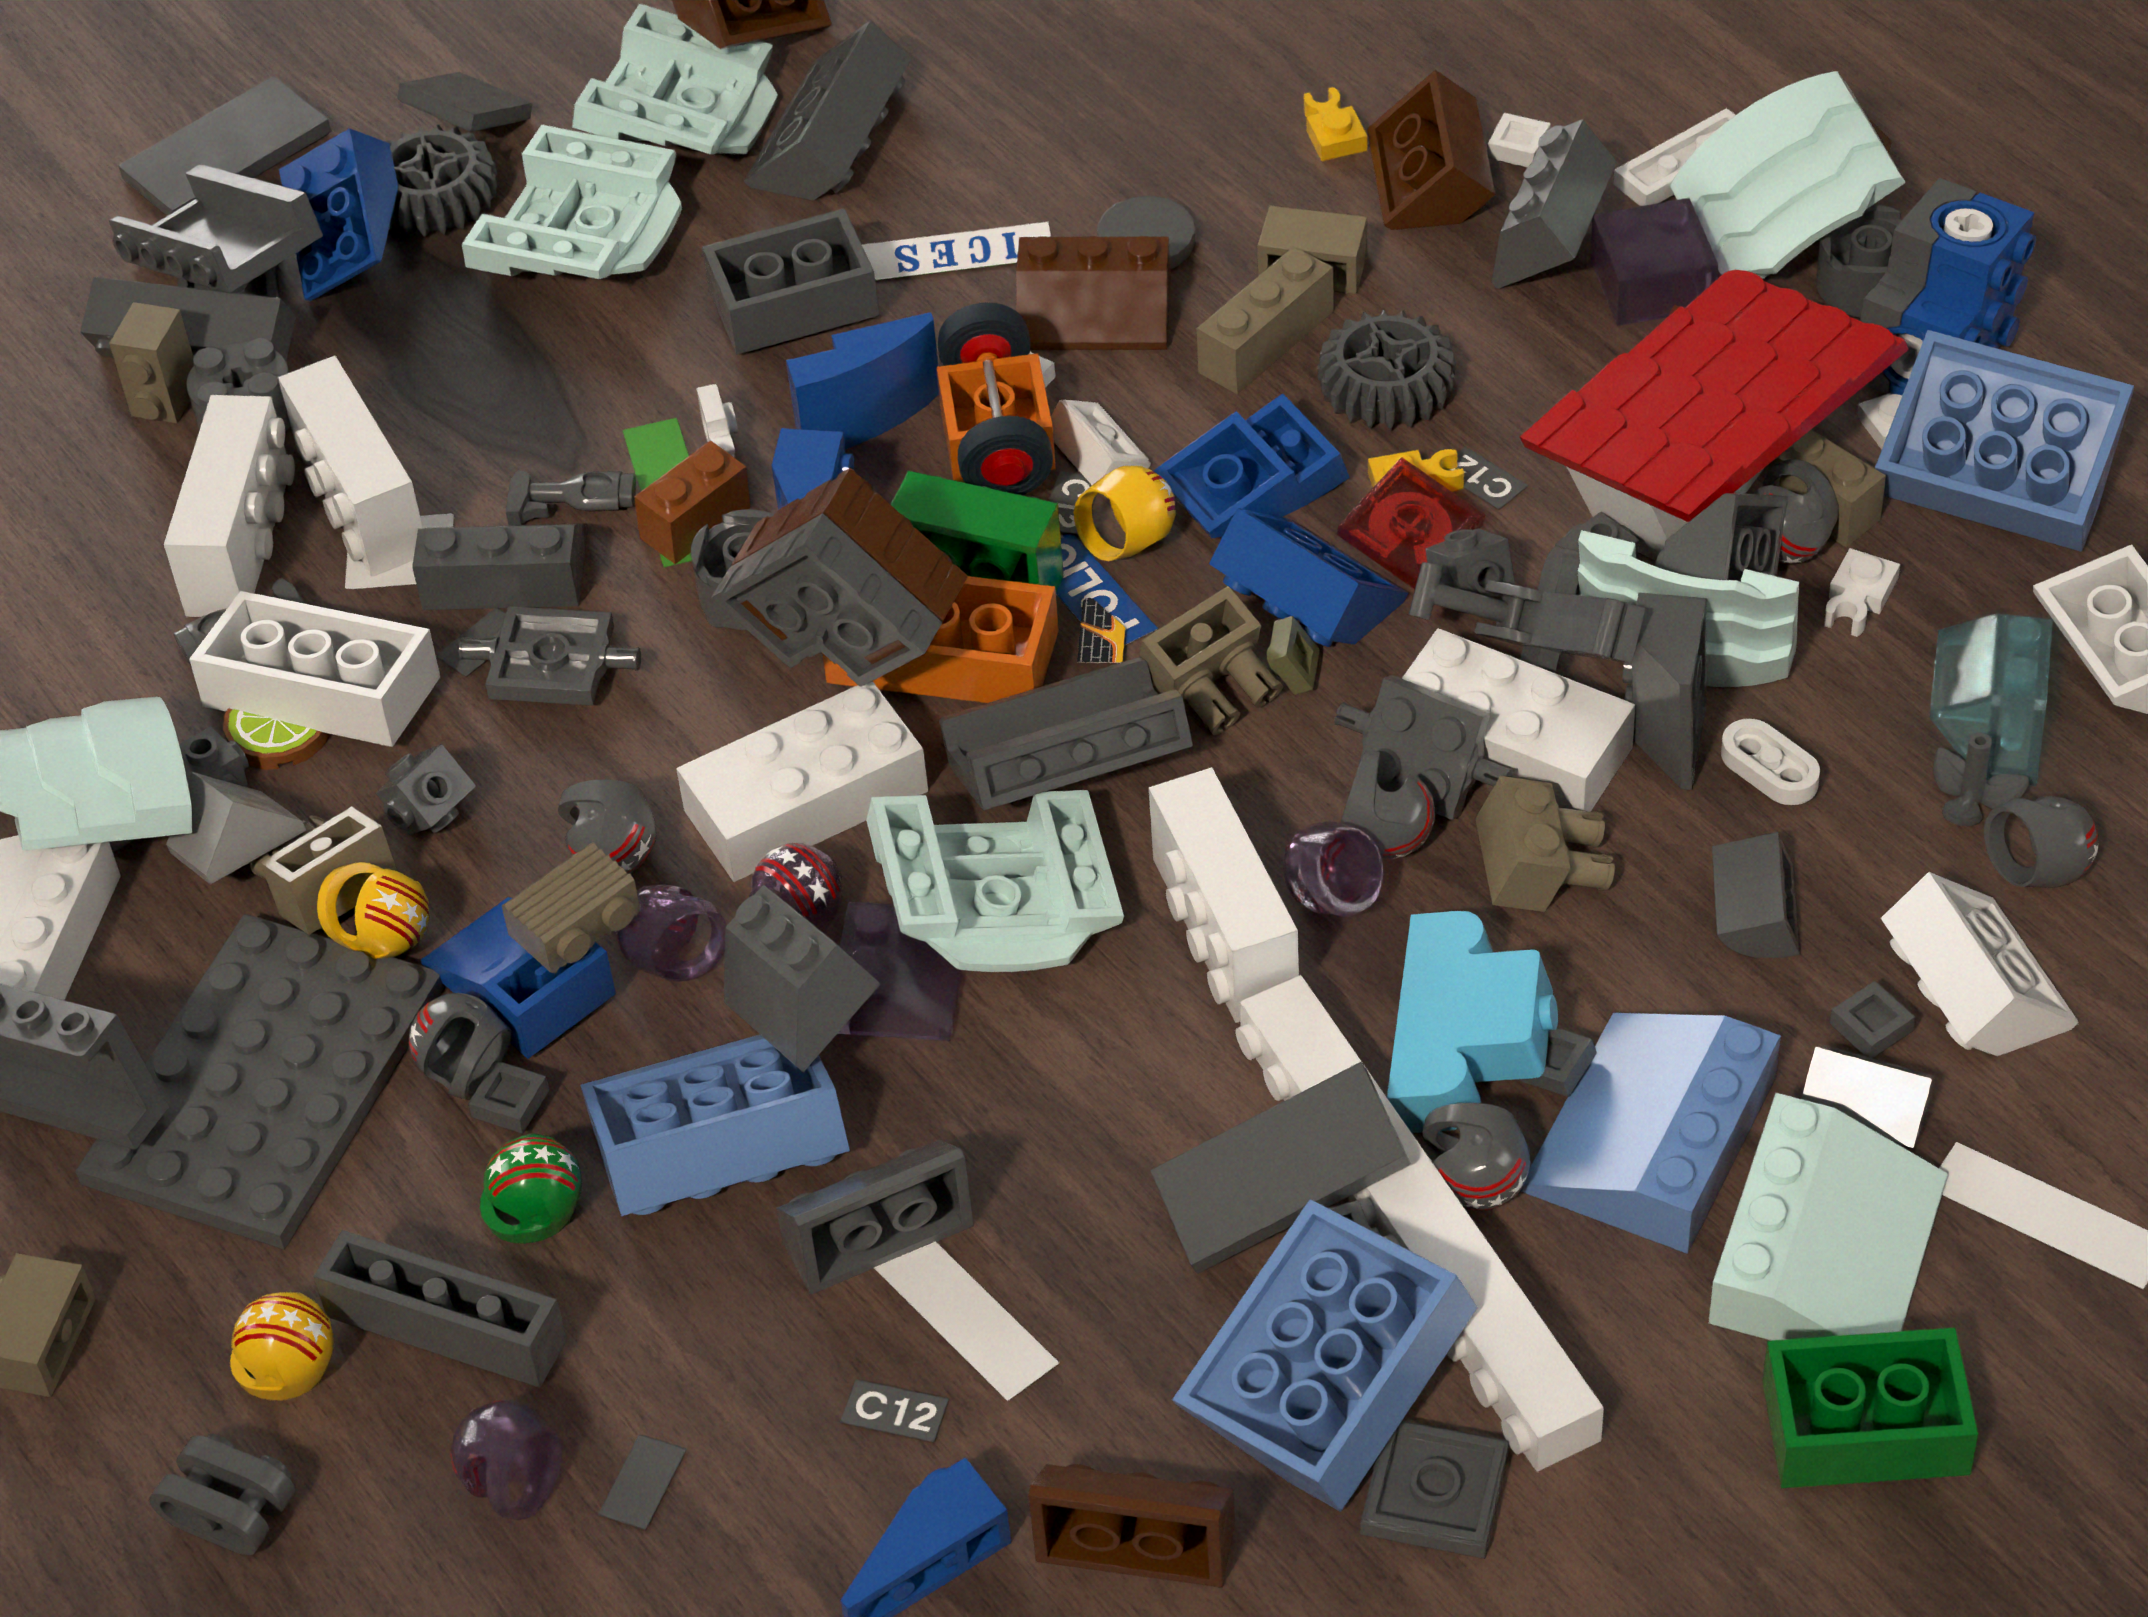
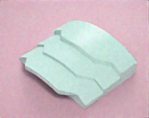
M639 4L624 27L620 60L606 82L591 78L575 103L572 127L598 136L619 140L650 141L663 146L670 144L682 145L711 155L716 153L747 154L761 134L777 103L778 94L764 74L773 45L759 41L719 49L680 21L677 15Z
M1833 71L1790 84L1739 112L1710 135L1695 150L1676 174L1670 187L1721 275L1736 269L1754 273L1764 279L1770 274H1776L1789 261L1818 239L1847 222L1862 216L1867 208L1906 182L1850 87L1837 71Z
M541 125L522 153L527 182L526 187L505 218L486 214L480 216L462 243L465 265L467 268L507 276H514L525 271L553 276L566 272L596 279H602L611 274L644 271L664 246L682 211L681 201L669 183L676 159L675 150Z
M1581 530L1578 539L1580 557L1578 582L1580 596L1610 598L1633 605L1637 604L1639 592L1706 598L1707 686H1753L1788 678L1797 646L1799 582L1744 569L1741 581L1705 579L1678 574L1636 559V548L1633 542Z
M160 697L104 701L81 709V716L50 718L26 726V728L0 730V811L15 816V824L22 851L192 833V807L183 758L170 713Z
M1088 790L1046 791L1033 795L1027 822L945 825L933 824L926 795L871 797L866 820L876 862L882 864L888 893L893 899L900 932L927 942L957 969L981 972H1016L1068 965L1091 935L1117 926L1123 921L1124 914Z

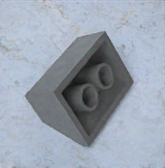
M1583 119L1564 127L1556 125L1547 130L1539 139L1538 150L1532 163L1524 172L1523 183L1517 196L1509 205L1510 211L1500 231L1491 281L1496 289L1575 259L1617 163Z
M1723 494L1665 541L1664 550L1659 552L1655 566L1678 574L1715 580L1741 581L1744 569L1777 576L1788 496Z
M587 523L430 527L418 529L412 568L422 609L450 610L508 608V606H579L588 534Z
M1639 592L1636 606L1646 609L1632 663L1624 662L1623 683L1632 684L1627 685L1625 701L1635 704L1634 742L1680 789L1692 790L1707 707L1706 598Z
M764 884L753 896L747 898L740 905L736 916L725 927L724 1003L802 1072L809 1067L880 985L872 975L841 947Z
M941 1140L922 1148L909 1149L893 1160L869 1170L856 1171L840 1182L813 1193L801 1194L789 1203L776 1208L782 1243L810 1295L974 1226L965 1156L959 1147Z

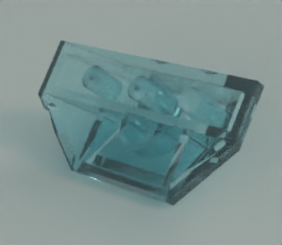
M1993 611L1938 630L1930 719L1953 748L1965 759L1969 737L1972 734L1982 732L1990 736L1992 744L1986 781L1996 775L2019 774L2029 778V786L2037 785L2048 693L2053 624L2051 617Z

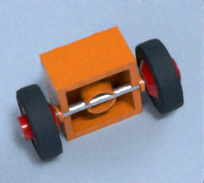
M992 302L976 303L963 307L944 321L938 334V351L943 366L936 368L941 415L952 478L958 482L1024 495L1039 487L1047 479L1050 471L1056 469L1053 425L1039 354H1030L1028 328L1024 319L1016 310L1006 305Z

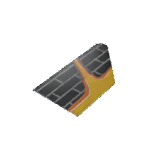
M1084 599L1077 662H1123L1125 627L1094 599Z

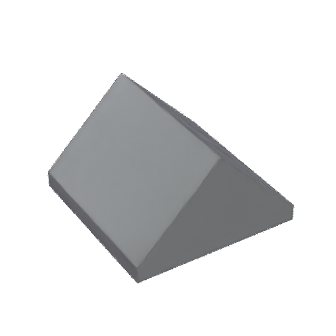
M192 772L188 783L192 807V833L170 835L166 845L173 856L211 885L306 831L302 820L259 790Z

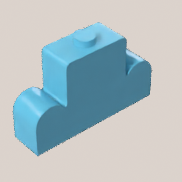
M1468 911L1411 915L1387 1093L1388 1100L1411 1133L1423 1132L1425 1118L1436 1108L1456 1103H1481L1480 1094L1475 1082L1538 1078L1544 1073L1549 1030L1557 1029L1558 1008L1540 953L1537 950L1493 952L1482 921L1477 915ZM1449 1127L1444 1128L1440 1131H1451L1455 1130L1456 1128Z

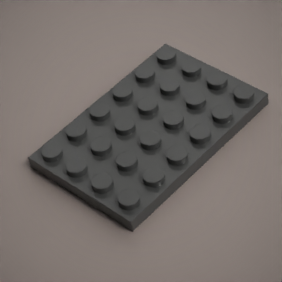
M244 914L145 1064L169 1108L136 1150L96 1139L75 1171L80 1185L285 1250L408 1049L409 1032L416 1015L427 1003L438 998L446 987L442 983L440 975L433 969L393 957L373 959L370 956L367 957L361 951L350 950L332 939L315 934L308 935L302 930Z

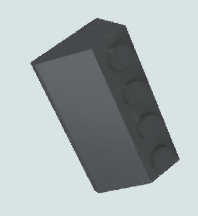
M871 20L818 57L813 62L743 182L753 189L813 201L828 190H832L834 193L838 192L847 184L854 173L850 168L853 161L857 160L869 147L871 140L867 137L868 134L886 117L888 109L885 107L887 101L894 97L903 87L906 80L902 75L911 58Z

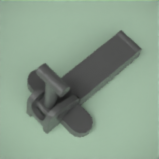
M1556 546L1549 552L1545 560L1538 590L1487 580L1485 591L1502 597V600L1440 584L1443 567L1422 562L1409 615L1430 620L1433 606L1438 605L1496 621L1495 626L1476 622L1474 633L1522 646L1520 660L1555 673L1560 653L1632 663L1646 608L1610 598L1575 595L1580 564L1579 552Z

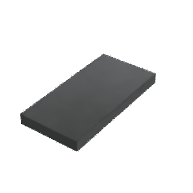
M272 76L120 164L119 170L123 180L168 216L196 199L185 173L201 164L254 178L329 134L331 128L329 120L276 77Z
M1359 1062L1150 1171L1190 1265L1199 1274L1292 1226L1310 1199L1327 1208L1411 1165V1162L1367 1069L1362 1062Z

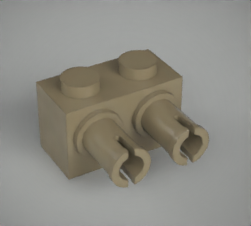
M1229 586L1147 636L1141 642L1139 657L1148 663L1154 690L1161 694L1176 689L1182 695L1183 702H1188L1209 728L1210 733L1215 736L1223 733V729L1220 727L1221 723L1226 730L1229 729L1238 720L1240 712L1232 706L1213 683L1214 681L1230 674L1249 696L1256 708L1266 705V701L1263 699L1264 696L1271 702L1279 695L1283 688V684L1273 676L1256 655L1261 624Z
M1500 776L1475 818L1492 905L1545 912L1558 889L1563 884L1597 888L1602 891L1608 890L1614 877L1615 865L1611 863L1613 857L1609 854L1599 855L1571 851L1565 845V842L1587 845L1592 848L1598 847L1603 839L1605 821L1602 820L1603 814L1598 811L1588 812L1560 808L1558 803H1556L1552 783Z
M352 806L327 822L319 816H309L310 823L317 828L302 820L306 831L297 835L296 841L283 849L279 847L274 848L268 852L271 856L265 853L250 862L252 872L267 880L279 915L308 935L323 929L317 913L318 893L325 877L334 869L342 865L364 862L383 869L397 871L382 826ZM359 873L349 878L340 889L336 903L337 917L356 906L360 890L368 879L364 874Z

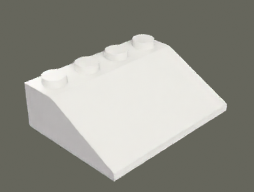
M18 835L0 839V984L65 1000L121 877L109 842L22 851Z

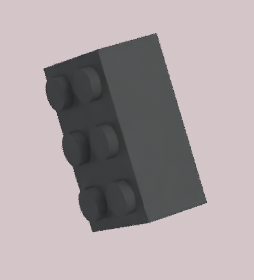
M845 208L702 247L709 292L736 355L879 316L874 270Z

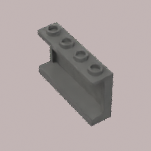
M201 164L185 173L196 198L195 200L153 225L121 216H116L109 220L115 235L113 237V245L120 257L126 262L226 293H232L323 236L305 192Z
M1141 657L946 715L939 720L949 766L983 811L1193 746L1182 695L1176 689L1158 694L1152 686L1148 663Z
M0 984V1112L136 1150L169 1106L117 1014Z

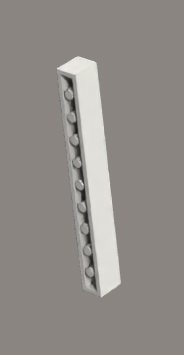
M1301 975L1240 1001L1241 1026L1236 1028L1237 1041L1246 1058L1249 1060L1256 1058L1262 1067L1265 1083L1276 1101L1282 1099L1285 1101L1362 1062ZM1369 1073L1411 1165L1350 1195L1349 1203L1359 1200L1370 1228L1377 1227L1382 1237L1457 1275L1476 1304L1477 1309L1447 1352V1355L1454 1362L1462 1361L1470 1373V1383L1477 1399L1486 1408L1492 1406L1502 1420L1501 1427L1504 1437L1509 1441L1510 1448L1516 1454L1523 1452L1536 1472L1601 1442L1604 1407Z

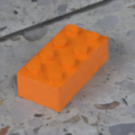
M968 576L925 654L873 680L874 684L879 690L989 703L1042 687L1059 631L1055 586ZM822 653L826 683L846 686L858 685L847 675L848 673L837 663L834 664Z

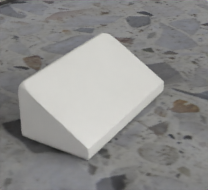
M1059 400L1051 415L1054 443L1091 485L1118 467L1142 466L1149 468L1151 464L1148 461L1149 459L1098 403Z

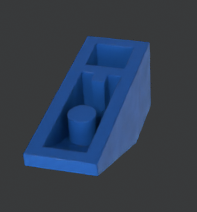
M963 1458L949 1468H939L931 1472L918 1487L911 1491L840 1600L843 1617H894L1011 1543L1007 1509L966 1458Z

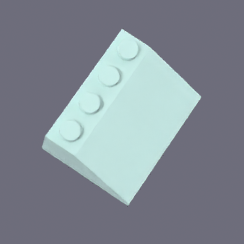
M1775 1093L1713 1280L1709 1324L1768 1340L1902 1331L1948 1173L1834 1107Z

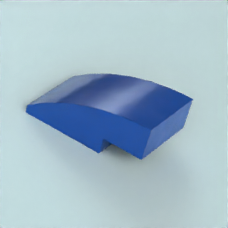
M931 312L831 335L832 350L786 360L796 429L843 432L845 449L866 442L903 423L925 408L939 395L936 368L939 365L934 319Z
M1283 393L1246 420L1235 411L1153 470L1169 484L1174 498L1212 539L1223 537L1237 508L1284 517L1318 499L1350 478L1341 453Z

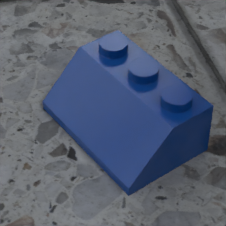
M1237 508L1209 562V565L1225 574L1222 581L1225 585L1247 596H1251L1252 592L1265 600L1262 606L1263 609L1280 619L1294 616L1297 621L1305 625L1304 630L1313 641L1327 647H1331L1334 641L1355 645L1403 604L1408 595V592L1292 520Z

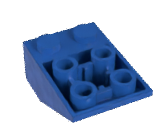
M349 128L279 169L283 187L306 193L323 234L321 238L296 252L305 300L312 301L382 261L398 189L390 144L388 142Z
M781 428L771 465L778 510L797 498L801 500L809 491L826 481L835 480L840 473L848 468L854 470L853 454H846L843 432Z
M507 897L422 958L421 962L424 967L436 971L440 975L442 983L453 993H463L477 997L491 1006L511 1028L512 1037L510 1044L529 1059L613 997L616 991L607 951L596 942L580 960L574 963H567L565 967L560 966L557 973L548 971L508 935L502 905L512 899Z

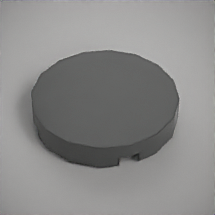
M1141 196L1131 197L1116 203L1102 214L1097 225V237H1169L1170 269H1173L1191 255L1195 245V228L1193 217L1184 206L1168 198Z

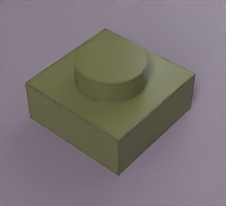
M1294 616L1274 621L1271 643L1267 649V661L1271 671L1284 681L1294 695L1313 690L1319 648Z

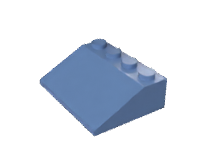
M1927 330L1875 466L1876 470L1886 475L1883 496L2082 552L2101 501L2134 391V385Z
M1613 1013L1595 1045L1596 1056L1564 1103L1529 1169L1521 1192L1688 1254L1776 1079L1781 1035L1728 1016Z
M761 1035L580 1085L621 1216L631 1213L636 1215L651 1214L660 1210L669 1202L687 1197L695 1199L707 1198L717 1194L725 1186L743 1181H767L775 1177L779 1171L799 1165H823L833 1160L836 1155L850 1151L836 1089L819 1055L802 1072Z
M1310 1199L1172 1400L1177 1406L1294 1486L1341 1512L1477 1309V1306L1457 1275Z

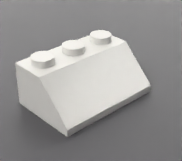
M2131 544L2033 585V593L2112 703L2116 706L2148 714V565Z
M1928 872L1881 917V920L1893 936L1890 940L1891 947L1902 960L1913 966L1921 978L1918 981L1919 989L1930 1002L1941 1008L1949 1020L1946 1024L1948 1033L1963 1048L1967 1050L1976 1048L1992 1055L2000 1056L2067 1032L2079 1023L1994 898Z

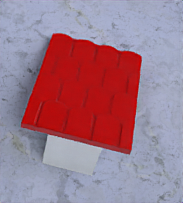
M1735 269L1722 274L1686 308L1678 307L1632 350L1615 357L1579 391L1576 392L1572 389L1520 436V439L1525 448L1567 467L1592 517L1603 512L1617 524L1626 526L1639 539V553L1656 560L1659 552L1664 550L1665 541L1723 494H1745L1768 464L1909 349L1905 339L1893 335L1888 329L1880 325L1864 323L1849 317L1839 308L1820 305L1806 299L1803 294L1796 290L1779 288L1765 282L1754 273Z

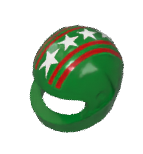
M533 1133L508 1141L498 1148L488 1161L483 1181L484 1190L480 1199L481 1216L494 1235L501 1240L511 1243L525 1244L538 1242L559 1233L570 1221L581 1196L582 1173L578 1160L569 1149L549 1136ZM494 1206L517 1218L520 1223L518 1225H510L503 1222L496 1215Z

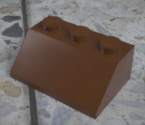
M672 0L678 19L719 49L824 29L832 25L824 0Z
M1437 70L1429 74L1367 128L1383 223L1388 229L1398 230L1461 224L1475 211L1482 209L1495 195L1476 97Z
M1019 237L1016 266V311L1022 316L1027 325L1030 337V350H1167L1171 291L1169 237Z
M1046 1464L1031 1483L1028 1499L1036 1562L1223 1588L1235 1525L1233 1489L1221 1488L1208 1481L1184 1483L1162 1480L1142 1472H1134L1128 1475L1102 1472L1082 1464H1071L1066 1467Z

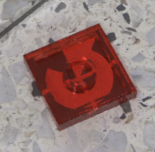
M1401 457L1339 524L1337 535L1415 590L1422 562H1427L1425 548L1445 541V535L1453 531L1480 529L1484 524L1486 515Z

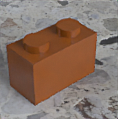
M711 440L634 496L640 539L674 564L691 553L694 537L707 523L708 528L711 529L723 522L722 515L736 510L751 508L746 466Z

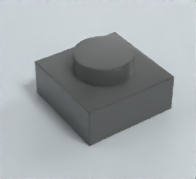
M1876 981L1831 1009L1830 1024L1863 1055L1870 1058L1875 1057L1913 1032L1915 1016Z
M1557 1028L1556 1030H1549L1544 1073L1538 1078L1518 1079V1081L1569 1097L1597 1052L1591 1038Z
M495 1060L468 1103L471 1117L523 1134L549 1092L547 1078L544 1075Z

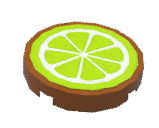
M228 708L224 714L223 732L227 742L234 740L241 747L249 766L264 770L280 769L279 764L291 761L293 765L307 761L323 748L330 736L329 733Z

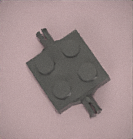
M508 606L503 625L492 639L461 637V642H459V658L461 660H487L491 662L485 684L489 699L593 706L600 679L606 673V670L608 668L638 671L640 669L639 665H641V649L638 647H610L614 630L612 612Z
M1390 675L1383 678L1375 708L1371 713L1352 707L1344 702L1336 712L1339 716H1336L1334 719L1335 725H1340L1363 734V751L1358 768L1366 750L1380 752L1378 785L1386 792L1400 790L1412 772L1425 783L1433 797L1435 813L1451 820L1461 816L1468 790L1476 780L1494 787L1500 776H1513V769L1484 759L1483 739L1491 713L1397 676Z

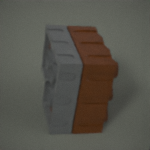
M848 468L840 473L835 480L826 481L809 491L801 500L797 498L780 508L774 516L770 518L767 516L758 521L711 598L789 668L798 665L807 656L811 658L822 652L834 664L837 663L848 673L847 675L856 684L862 687L925 654L968 576L957 565L952 564L951 559L946 553L939 550L918 529L913 528L912 523L907 517L900 514L880 494L874 492L868 481L860 477L851 468Z

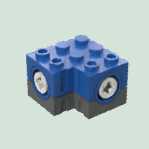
M1939 178L1894 229L1887 272L1879 280L1876 287L1865 296L1860 321L1880 325L1888 329L1893 335L1905 339L1909 350L1865 386L1885 394L1903 395L1927 330L1997 349L2001 345L2010 346L2020 324V319L2014 316V311L2021 301L2028 283V278L2022 275V270L2029 260L2036 242V236L2030 234L2034 212L1980 192L1977 195L1975 190Z

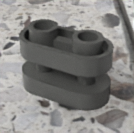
M208 1434L207 1437L196 1435L190 1438L176 1459L179 1469L186 1478L173 1474L165 1475L149 1497V1502L159 1516L178 1529L238 1554L253 1555L269 1533L268 1524L259 1512L270 1516L280 1515L295 1494V1486L290 1480L291 1472L279 1460L267 1455L257 1458L237 1450L230 1441L216 1434Z

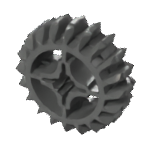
M438 124L433 130L423 131L419 126L417 133L409 135L401 132L400 140L385 141L390 144L398 183L389 225L390 229L402 227L406 235L420 230L424 237L431 231L440 230L445 235L447 228L455 226L463 230L464 221H477L480 211L490 209V200L496 196L495 161L491 158L490 151L486 148L485 142L477 141L473 132L461 134L458 126L448 131H443Z
M1384 309L1380 316L1371 317L1363 312L1359 322L1345 319L1343 328L1332 329L1328 341L1322 343L1320 364H1318V380L1320 381L1321 392L1324 394V401L1331 402L1335 414L1346 413L1350 423L1361 419L1365 420L1369 429L1376 423H1384L1391 430L1393 424L1403 422L1411 428L1415 417L1429 420L1431 412L1443 409L1446 397L1451 396V391L1454 387V375L1456 374L1454 352L1452 351L1449 338L1442 336L1440 333L1439 325L1427 326L1423 316L1412 320L1408 319L1404 310L1397 316L1387 315Z

